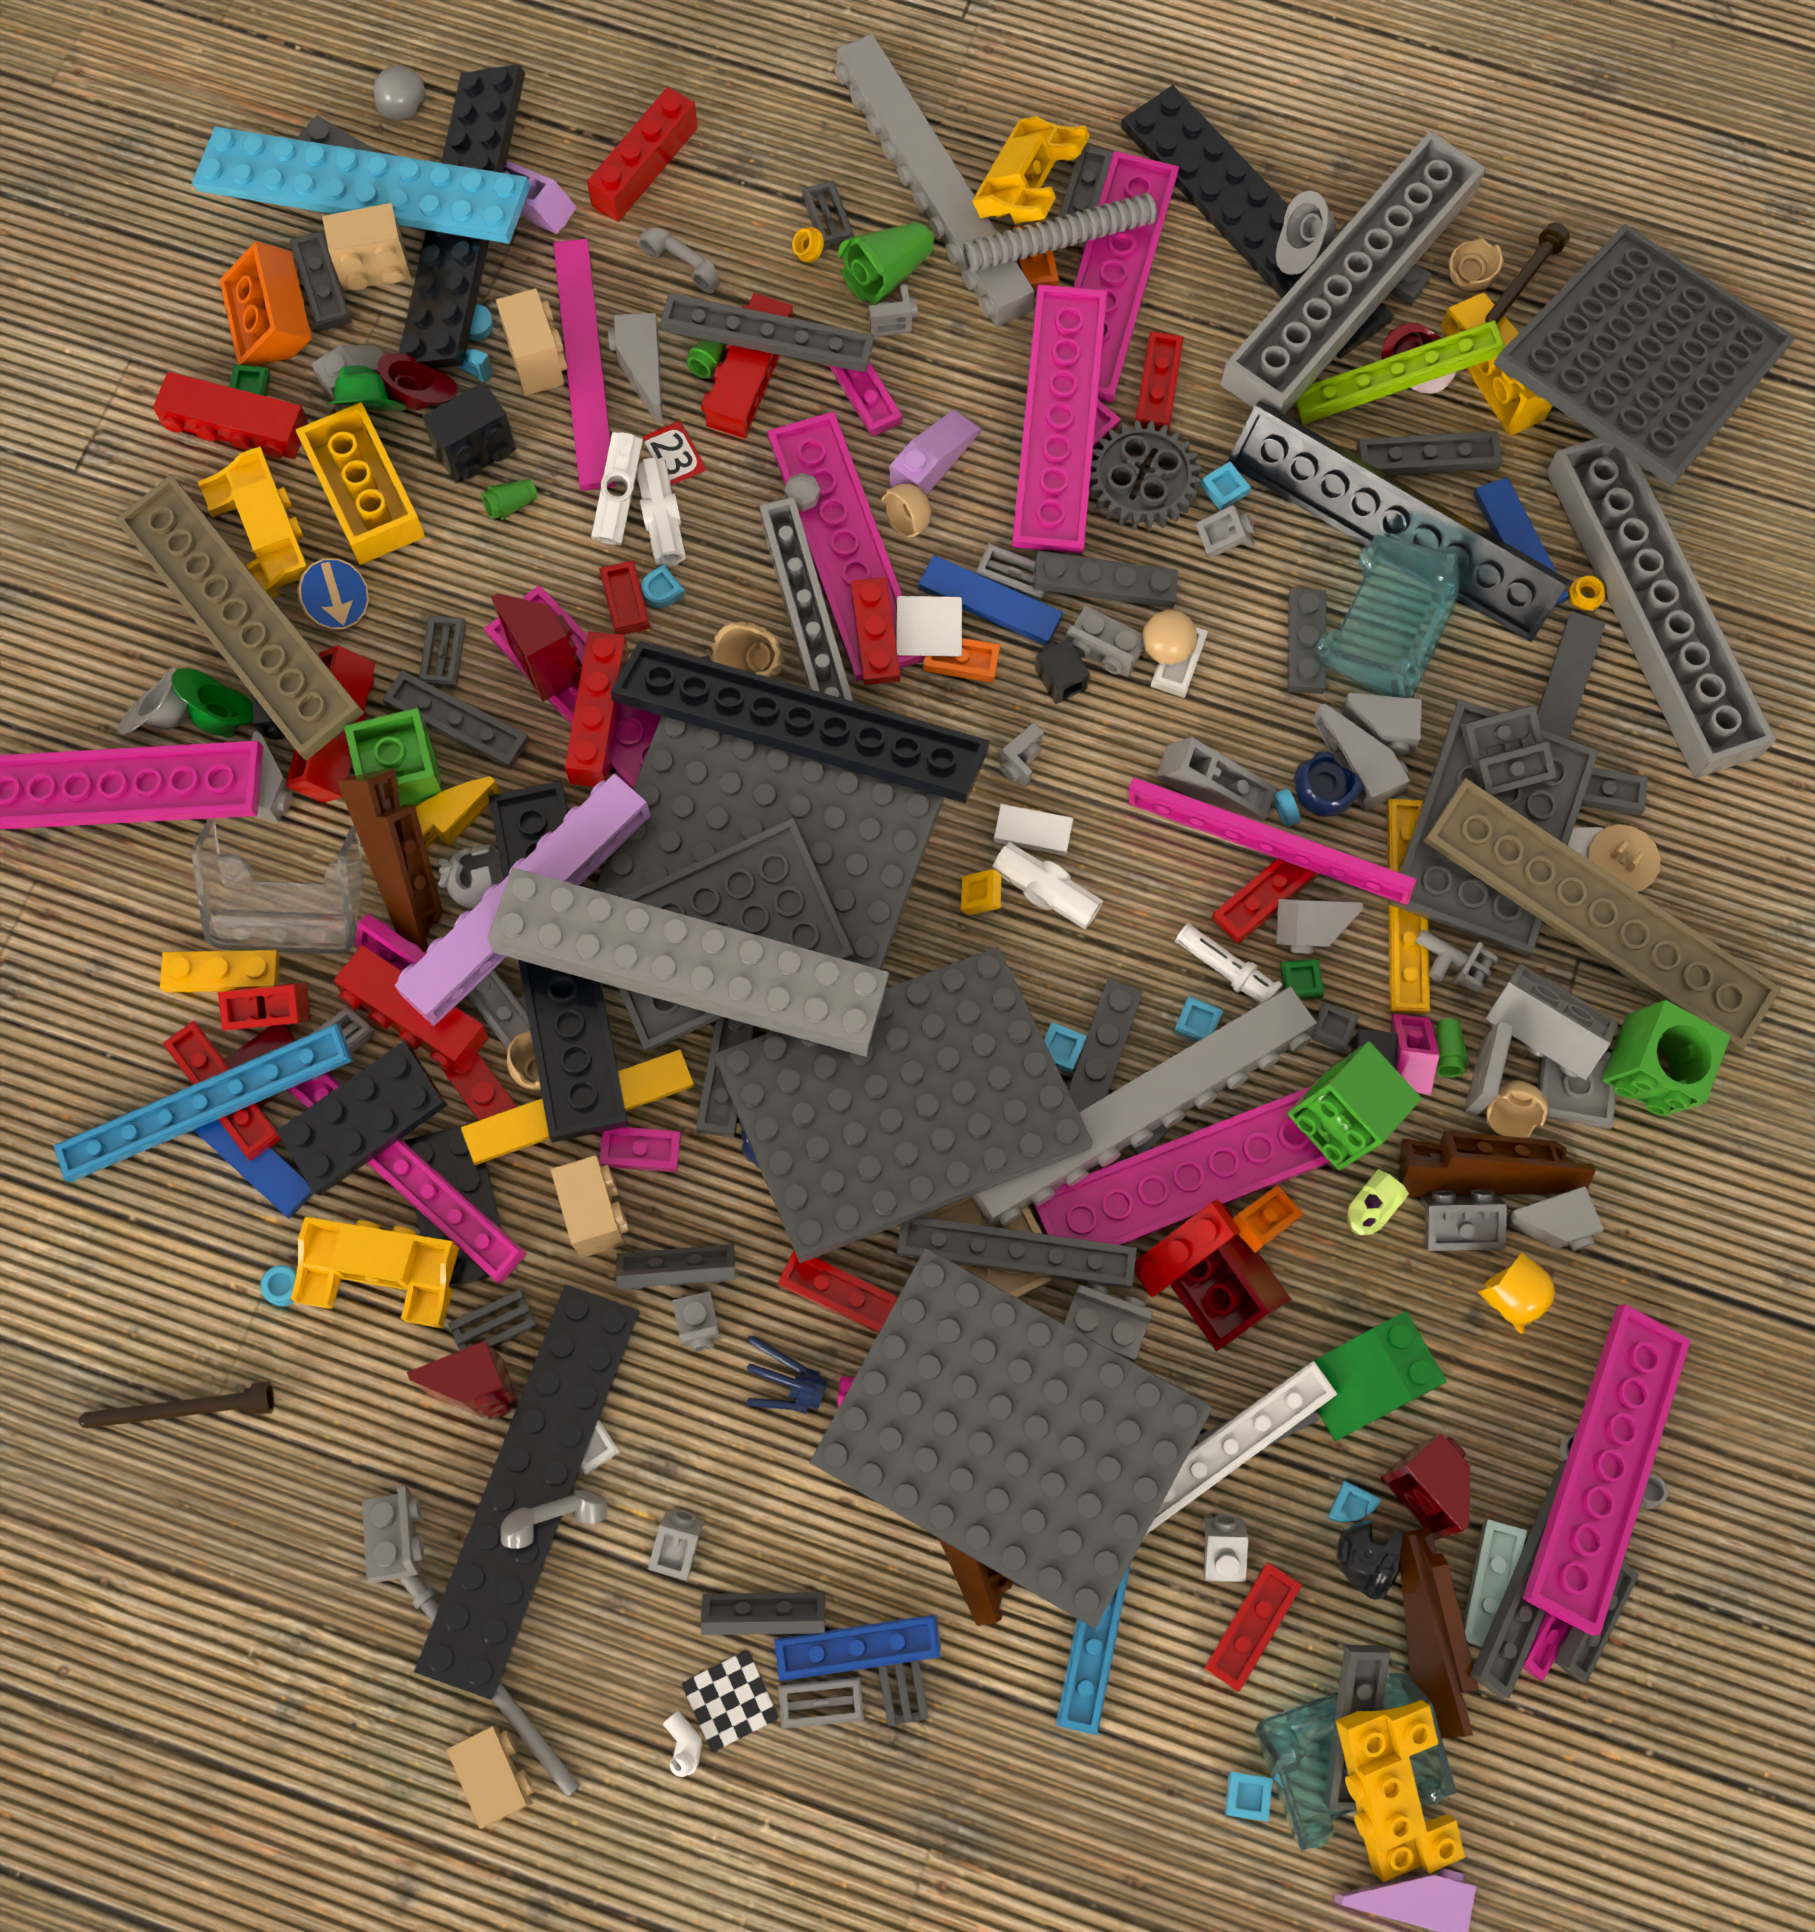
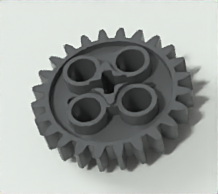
M1136 421L1134 430H1129L1123 423L1121 424L1120 434L1110 429L1107 440L1099 438L1097 449H1093L1089 485L1092 487L1090 488L1089 497L1098 498L1097 510L1108 507L1107 519L1114 517L1116 514L1120 516L1119 526L1124 525L1127 520L1132 521L1133 530H1136L1139 523L1144 522L1147 530L1151 531L1153 521H1157L1162 528H1165L1167 517L1177 522L1180 511L1187 513L1190 502H1195L1196 490H1199L1201 479L1198 478L1201 466L1195 465L1197 453H1188L1189 441L1181 444L1178 443L1179 432L1174 433L1172 436L1166 435L1167 425H1164L1158 432L1155 431L1153 421H1150L1147 429H1142L1140 422ZM1152 451L1157 452L1151 462L1149 472L1144 476L1136 499L1131 500L1130 497L1136 488L1137 479L1142 476L1150 453ZM1134 452L1139 454L1140 457H1132L1127 453ZM1160 466H1169L1173 470H1164ZM1114 481H1123L1127 485L1120 486L1115 484ZM1155 494L1159 499H1150L1146 495Z

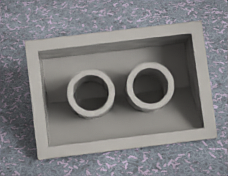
M1521 963L1515 969L1485 1018L1491 1022L1492 1028L1499 1021L1513 1025L1512 1036L1524 1042V1047L1529 1052L1539 1057L1547 1056L1558 1063L1557 1067L1565 1074L1574 1078L1579 1076L1584 1080L1588 1078L1611 1044L1619 1023Z

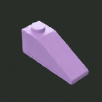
M509 161L506 162L504 173L527 177L531 185L520 215L535 225L557 234L567 224L570 216L577 209L576 205L555 180Z
M953 409L911 440L890 464L889 486L913 484L927 495L981 433V428Z
M1441 1868L1439 1869L1438 1876L1421 1873L1335 1893L1334 1902L1438 1932H1468L1476 1886L1463 1883L1465 1874Z

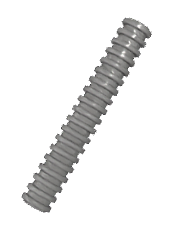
M1143 193L1141 196L1135 195L1131 199L1124 198L1121 202L1113 201L1111 205L1105 203L1101 207L1094 206L1092 210L1087 208L1082 213L1076 211L1072 213V216L1065 214L1062 218L1059 216L1054 217L1052 221L1046 219L1042 224L1041 222H1035L1033 226L1029 224L1023 226V229L1016 227L1013 229V232L1005 230L1003 235L998 232L993 235V238L990 235L984 236L983 240L975 238L973 243L971 241L963 243L962 259L969 272L974 273L978 268L980 270L987 269L988 265L992 268L996 267L998 262L1004 265L1008 260L1015 262L1018 257L1025 259L1028 255L1031 257L1036 256L1038 252L1044 254L1047 250L1055 251L1057 247L1065 248L1067 244L1073 246L1077 244V241L1084 243L1087 239L1095 240L1097 236L1103 238L1106 234L1114 235L1116 231L1124 232L1126 228L1132 230L1136 226L1143 227L1145 224L1150 225L1155 222L1157 216L1156 204L1149 193Z

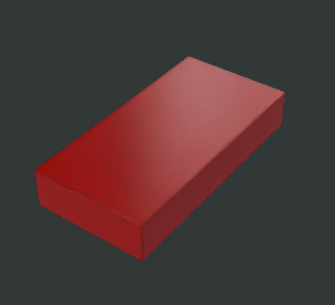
M634 560L599 568L615 634L625 635L651 629Z

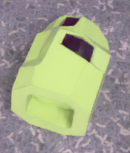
M1378 1169L1349 1204L1347 1221L1351 1231L1356 1235H1369L1380 1230L1409 1195L1404 1185L1390 1174Z

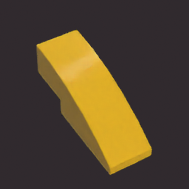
M491 776L468 781L444 790L415 807L426 849L438 837L450 846L490 806L489 796L500 794L497 783Z

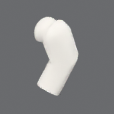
M678 1710L663 1725L676 1740L674 1756L670 1760V1769L676 1776L684 1777L694 1773L699 1765L702 1739Z

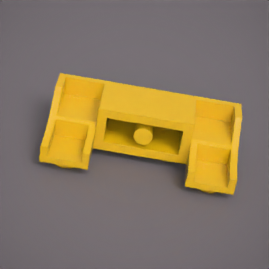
M1038 116L1020 119L972 200L979 217H1003L1010 213L1015 224L1035 223L1045 219L1056 196L1052 187L1041 188L1055 161H1071L1082 153L1090 137L1086 126L1067 127L1055 125Z
M260 446L240 453L223 470L208 478L197 481L211 517L235 509L238 510L252 549L257 557L254 561L246 564V567L271 598L280 595L279 587L300 580L301 574L308 567L298 541L304 535L296 516L292 518L288 516L286 509L291 508L292 504L285 487L277 488Z
M305 1217L298 1237V1267L290 1299L299 1304L332 1309L341 1279L407 1290L401 1319L407 1323L443 1329L453 1294L449 1283L459 1247L453 1241L418 1236L415 1231L405 1227L395 1226L393 1231L380 1229V1226L364 1220H358L356 1225Z
M1421 1699L1414 1703L1388 1710L1356 1711L1335 1720L1349 1775L1345 1777V1783L1349 1794L1355 1801L1358 1812L1354 1816V1820L1360 1835L1364 1838L1372 1872L1383 1882H1386L1420 1866L1430 1874L1464 1859L1465 1854L1455 1818L1448 1813L1438 1818L1424 1821L1409 1758L1411 1755L1439 1744L1430 1705Z

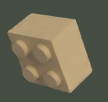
M392 203L322 216L329 254L343 291L362 290L369 286L384 283L394 284L411 278L404 241Z
M537 288L495 299L505 338L524 396L565 385L562 371L568 368L558 330H555L553 324L554 320L548 300L541 302Z
M597 1155L550 1169L569 1238L580 1259L625 1245L622 1234L629 1232V1228L619 1201L613 1203L612 1197L619 1194L609 1165L601 1166Z

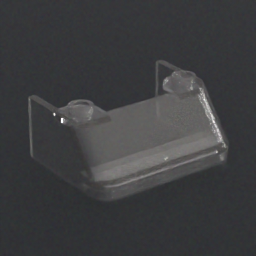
M207 820L191 850L202 930L204 938L209 944L219 949L277 950L278 952L342 954L352 948L356 939L364 878L360 839L355 826L350 827L338 859L333 860L327 866L324 875L325 883L254 881L252 879L251 867L244 858L235 854L219 853L215 821Z

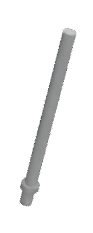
M417 1575L404 1577L400 1582L414 1598L412 1604L417 1610L422 1609L433 1623L440 1606L434 1598L437 1593L432 1587L427 1589ZM500 1683L495 1698L492 1701L568 1798L580 1787L579 1783Z

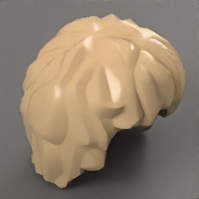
M745 621L725 625L714 637L715 643L712 646L713 662L773 679L781 672V664L784 662L783 650L777 637L767 631L766 628L754 623H746Z

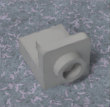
M907 284L900 285V302H881L878 305L869 306L870 334L874 335V337L912 332V318L918 317L916 297H909Z
M1235 505L1195 523L1205 551L1210 558L1242 543L1248 548L1255 545L1251 536L1252 533L1256 532L1249 514L1247 512L1242 514Z
M1034 722L1002 749L999 761L1003 774L1011 782L1017 781L1022 787L1030 783L1032 770L1026 764L1035 759L1042 750L1040 746L1044 732Z
M707 1291L672 1300L682 1347H690L691 1352L714 1347L713 1341L721 1339L711 1292Z
M666 1511L659 1524L648 1570L687 1581L705 1522L696 1519V1516L688 1511Z

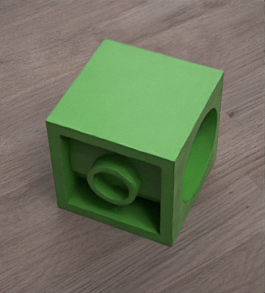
M418 708L344 726L355 776L395 768L400 806L411 804L416 807L423 801L444 791L432 739Z
M1667 1000L1660 1001L1626 1015L1601 1081L1612 1086L1616 1094L1640 1101L1646 1105L1648 1111L1659 1116H1667L1705 1104L1731 1035ZM1657 1046L1666 1053L1670 1061L1671 1078L1663 1071L1659 1064Z
M1368 1041L1326 1070L1286 1114L1317 1146L1326 1159L1340 1171L1384 1143L1419 1103L1422 1097L1375 1046Z

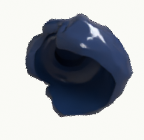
M1318 752L1311 760L1303 761L1297 766L1293 778L1299 802L1318 817L1335 816L1346 811L1363 791V781L1359 774L1353 772L1351 776L1350 771L1341 767L1334 760V755L1330 752Z

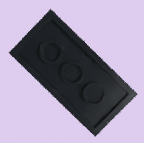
M403 1041L277 1130V1133L312 1191L321 1196L444 1109L448 1104L410 1044Z
M468 1124L404 1140L502 1230L487 1162L474 1166L461 1131V1127ZM414 1206L421 1236L452 1241ZM459 1248L449 1283L450 1288L491 1277Z

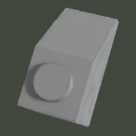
M339 345L312 362L311 365L320 387L333 402L335 380L339 377L341 367L363 365L370 368L374 373L379 374L377 363L384 354L377 345ZM342 404L335 405L338 410L346 407V405Z
M1348 693L1342 706V715L1393 750L1395 756H1404L1408 753L1413 754L1421 740L1422 699Z
M254 732L250 741H259L263 746L258 815L255 817L279 823L282 813L287 812L291 806L293 794L291 789L285 787L287 780L262 734Z
M1278 899L1276 944L1291 945L1292 953H1313L1314 946L1329 947L1363 910V902Z
M1585 1186L1514 1210L1507 1215L1506 1220L1507 1226L1555 1249L1570 1245L1572 1251L1594 1244L1593 1237L1604 1230Z

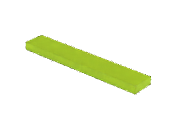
M1495 320L1313 383L1295 402V406L1301 423L1304 425L1497 358L1506 345Z

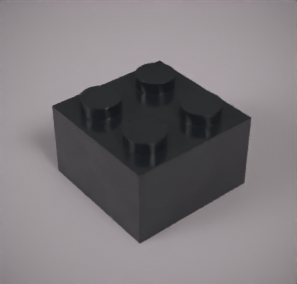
M485 382L478 384L422 416L434 453L456 484L464 479L473 478L481 469L493 462L506 459L512 451L516 450L507 414Z

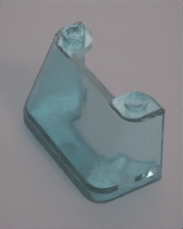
M1375 534L1370 546H1365L1361 552L1359 567L1363 568V581L1340 630L1332 629L1328 635H1322L1318 644L1317 655H1320L1323 665L1380 696L1413 698L1457 602L1460 587L1458 556Z
M1403 1673L1387 1674L1383 1710L1402 1707L1421 1699L1430 1705L1439 1744L1411 1755L1409 1758L1420 1802L1425 1805L1439 1803L1444 1797L1457 1792L1433 1705L1409 1676ZM1338 1692L1270 1716L1257 1724L1255 1729L1260 1748L1271 1778H1273L1274 1786L1294 1840L1301 1851L1324 1846L1335 1831L1332 1819L1355 1811L1329 1810L1323 1802Z

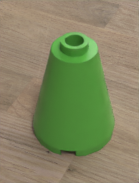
M914 222L846 239L840 244L838 259L843 257L845 268L841 269V274L848 288L862 302L867 299L872 301L870 305L882 302L932 253L933 234L928 227L919 222Z

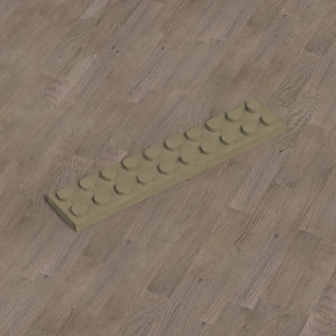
M171 474L115 519L299 755L306 761L345 729L344 726L352 724L364 714V711Z
M1467 778L1461 781L1423 842L1660 1000H1667L1730 1034L1731 1037L1728 1045L1736 1051L1745 1049L1781 987Z

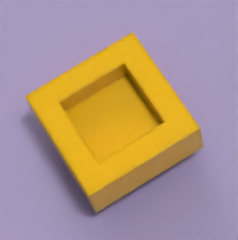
M995 869L962 876L961 911L970 916L1000 909L1002 874Z

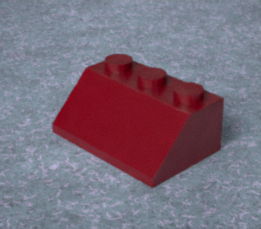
M499 593L491 596L507 643L542 702L579 683L580 676L577 668L581 667L582 664L576 654V645L571 638V635H573L563 615L556 617L549 605Z
M1221 1203V1204L1223 1205V1207L1225 1208V1210H1226V1211L1228 1212V1214L1230 1215V1217L1233 1219L1234 1217L1232 1216V1214L1230 1213V1211L1227 1209V1207L1225 1206V1204H1224V1203ZM1239 1234L1170 1285L1216 1352L1292 1300L1258 1251L1255 1253L1240 1238Z
M486 1341L407 1372L409 1380L431 1397L481 1418L488 1416L489 1420L502 1417L512 1411L511 1405L519 1402L503 1358Z
M1442 1434L1412 1448L1380 1477L1423 1528H1431L1434 1540L1463 1532L1469 1526L1470 1465L1464 1459L1466 1453L1453 1438H1445Z

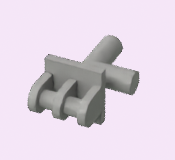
M1424 929L1421 930L1415 940L1416 943L1438 955L1428 973L1429 977L1436 981H1442L1449 966L1453 963L1460 968L1452 983L1455 985L1460 983L1475 992L1483 990V980L1490 977V967L1495 966L1499 960L1496 955L1482 948L1483 943L1479 941L1465 954Z

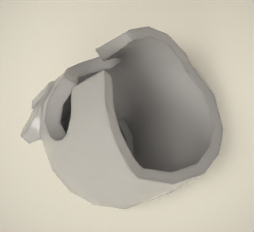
M493 843L466 848L453 855L449 860L439 859L438 861L441 865L439 869L441 878L438 886L441 888L446 887L452 899L466 908H475L482 901V896L489 887L494 884L499 885L504 880L500 857L495 851Z

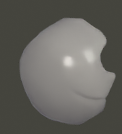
M401 65L391 66L383 70L374 82L373 95L376 109L385 117L395 120L414 117L419 104L425 102V86L422 77L413 69Z

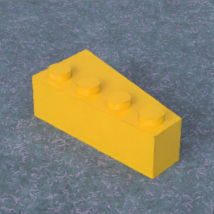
M1484 292L1449 307L1440 328L1448 337L1485 324V317L1495 304ZM1505 316L1497 324L1507 346L1519 332ZM1496 358L1466 368L1509 436L1543 422L1547 418L1553 405L1545 399L1538 397L1526 386L1507 376L1504 371L1493 365Z

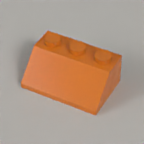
M255 241L219 279L238 365L259 366L293 358L312 339L292 251Z

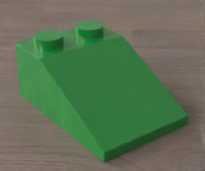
M1407 1310L1314 1360L1337 1393L1335 1397L1317 1409L1334 1442L1447 1382Z

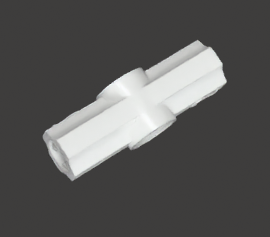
M612 432L591 539L600 543L622 545L643 439L635 435ZM612 482H620L625 485L627 491L622 496H613L608 492L607 486Z
M655 457L644 459L638 464L636 473L642 497L640 500L646 532L649 531L653 557L656 565L676 566L686 559L679 528L681 521L676 496L671 491V483L665 460H659Z
M1011 842L1003 847L992 866V869L1002 874V878L1023 890L1025 897L1034 905L1044 910L1050 911L1053 909L1083 929H1086L1092 923L1103 904V900L1071 881L1070 875L1059 865L1050 861L1042 863Z

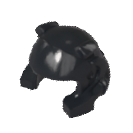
M1363 1521L1352 1525L1346 1530L1345 1528L1343 1529L1337 1544L1336 1556L1339 1568L1347 1580L1368 1598L1373 1600L1384 1599L1400 1572V1554L1404 1532L1395 1530L1388 1543L1378 1545L1372 1539L1373 1522Z

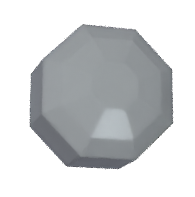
M804 473L790 477L784 489L785 498L795 497L797 508L800 511L816 507L820 497V487L815 477Z

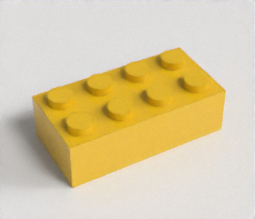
M362 402L296 429L304 451L359 566L425 538L418 516Z

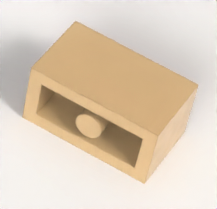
M492 1726L446 1749L479 1829L486 1828L532 1804L528 1795L534 1793L526 1771L523 1769L518 1772L512 1758L517 1753V1750L508 1730L501 1732L499 1726Z

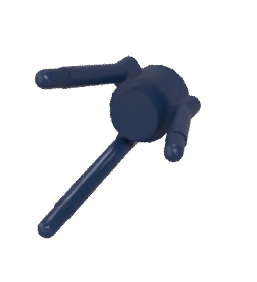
M749 1336V1343L801 1375L796 1374L794 1379L764 1367L749 1364L747 1366L748 1371L792 1387L789 1397L796 1399V1401L749 1398L747 1405L794 1410L803 1414L807 1413L808 1407L818 1410L828 1380L820 1378V1372L803 1366L754 1336Z

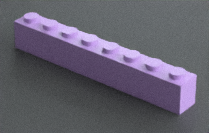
M614 773L607 781H600L592 789L590 797L580 807H573L565 815L563 823L554 832H548L542 836L536 845V849L527 858H521L516 861L512 867L580 886L651 817L647 802ZM509 875L499 885L494 884L489 887L483 894L482 901L472 911L468 910L462 913L456 920L454 928L444 938L439 937L429 945L426 955L417 964H411L406 967L399 975L398 982L394 986L400 995L433 1026L446 1016L507 957L492 951L488 942V936Z

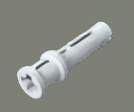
M1189 922L1180 931L1175 940V943L1190 951L1197 958L1230 980L1234 991L1237 993L1240 991L1244 992L1258 1002L1259 1005L1277 995L1284 985L1280 981L1273 982L1259 972L1255 963L1247 962L1245 964L1215 941L1201 933Z

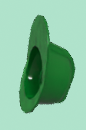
M363 365L341 367L339 377L335 380L334 401L327 403V405L342 404L351 407L362 402L365 410L390 412L401 411L407 408L403 403L389 400L381 376Z
M183 668L178 669L172 674L171 683L174 691L182 700L188 703L187 711L190 718L200 730L211 735L231 738L239 725L248 724L253 721L252 701L245 695L226 687L198 670Z

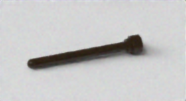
M1553 222L1544 228L1539 235L1538 249L1486 315V323L1495 320L1496 324H1498L1550 254H1557L1563 250L1570 239L1569 231L1563 224Z
M270 1381L252 1383L250 1388H244L243 1393L85 1412L79 1417V1424L83 1428H94L245 1409L246 1412H253L254 1415L270 1414L274 1410V1391Z

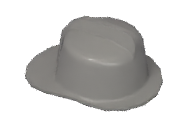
M1311 190L1301 192L1294 197L1287 208L1275 255L1277 266L1283 273L1296 275L1307 270L1314 263L1319 252L1327 247L1334 238L1336 221L1333 213L1328 209L1326 200L1320 193Z
M176 667L169 669L155 686L129 708L119 723V734H128L143 723L158 729H171L181 725L189 717L187 711L188 703L179 697L171 683L172 674L177 671Z

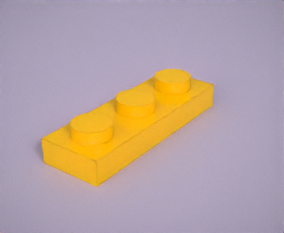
M277 950L162 952L160 989L164 993L222 992L232 989L278 985L280 954Z

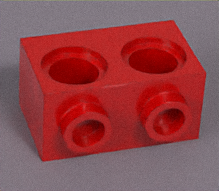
M307 982L218 992L222 1031L294 1024L311 1020Z

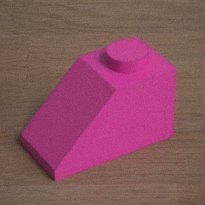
M1392 1014L1391 1032L1397 1033L1396 1070L1417 1093L1431 1095L1440 1056L1431 1019Z

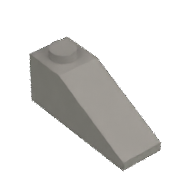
M656 313L614 315V329H608L610 351H616L619 366L655 423H663L659 330Z
M1324 703L1318 706L1312 722L1329 752L1334 755V760L1341 767L1350 771L1351 776L1353 772L1358 773L1363 781V791L1357 798L1362 810L1365 812L1387 802L1389 798L1394 799L1402 795L1410 782L1409 772L1404 762L1397 759L1393 750Z
M1193 737L1166 746L1156 778L1183 794L1259 820L1267 819L1273 795L1277 788Z

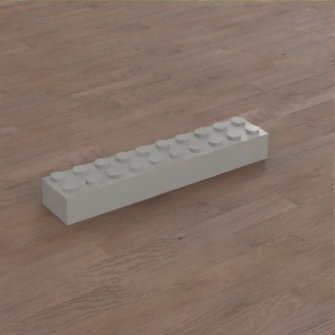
M1429 131L1226 362L1220 385L1252 408L1259 401H1262L1285 415L1477 193L1486 167L1432 131Z
M1595 438L1558 450L1546 473L1597 578L1604 585L1606 597L1694 779L1761 757L1776 739L1640 465L1634 460L1627 458L1621 451L1601 438Z
M512 867L488 936L491 949L497 954L867 1057L889 977V972L514 867Z

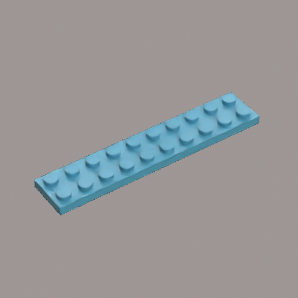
M216 126L192 181L193 186L199 192L330 214L392 203L398 225L510 244L531 187L528 178L524 176Z

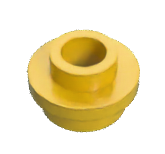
M814 227L798 230L792 242L794 253L800 260L807 263L817 260L824 247L823 235L819 229Z
M1594 576L1580 577L1569 588V600L1580 610L1593 611L1600 607L1605 599L1604 585ZM1581 592H1587L1591 598L1583 596Z

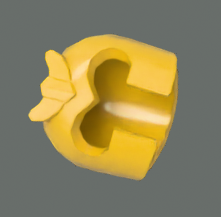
M1523 1252L1511 1266L1501 1270L1484 1283L1487 1288L1477 1291L1491 1307L1497 1309L1505 1320L1511 1322L1514 1328L1521 1334L1525 1332L1527 1324L1537 1320L1548 1311L1555 1295L1554 1282L1550 1275Z

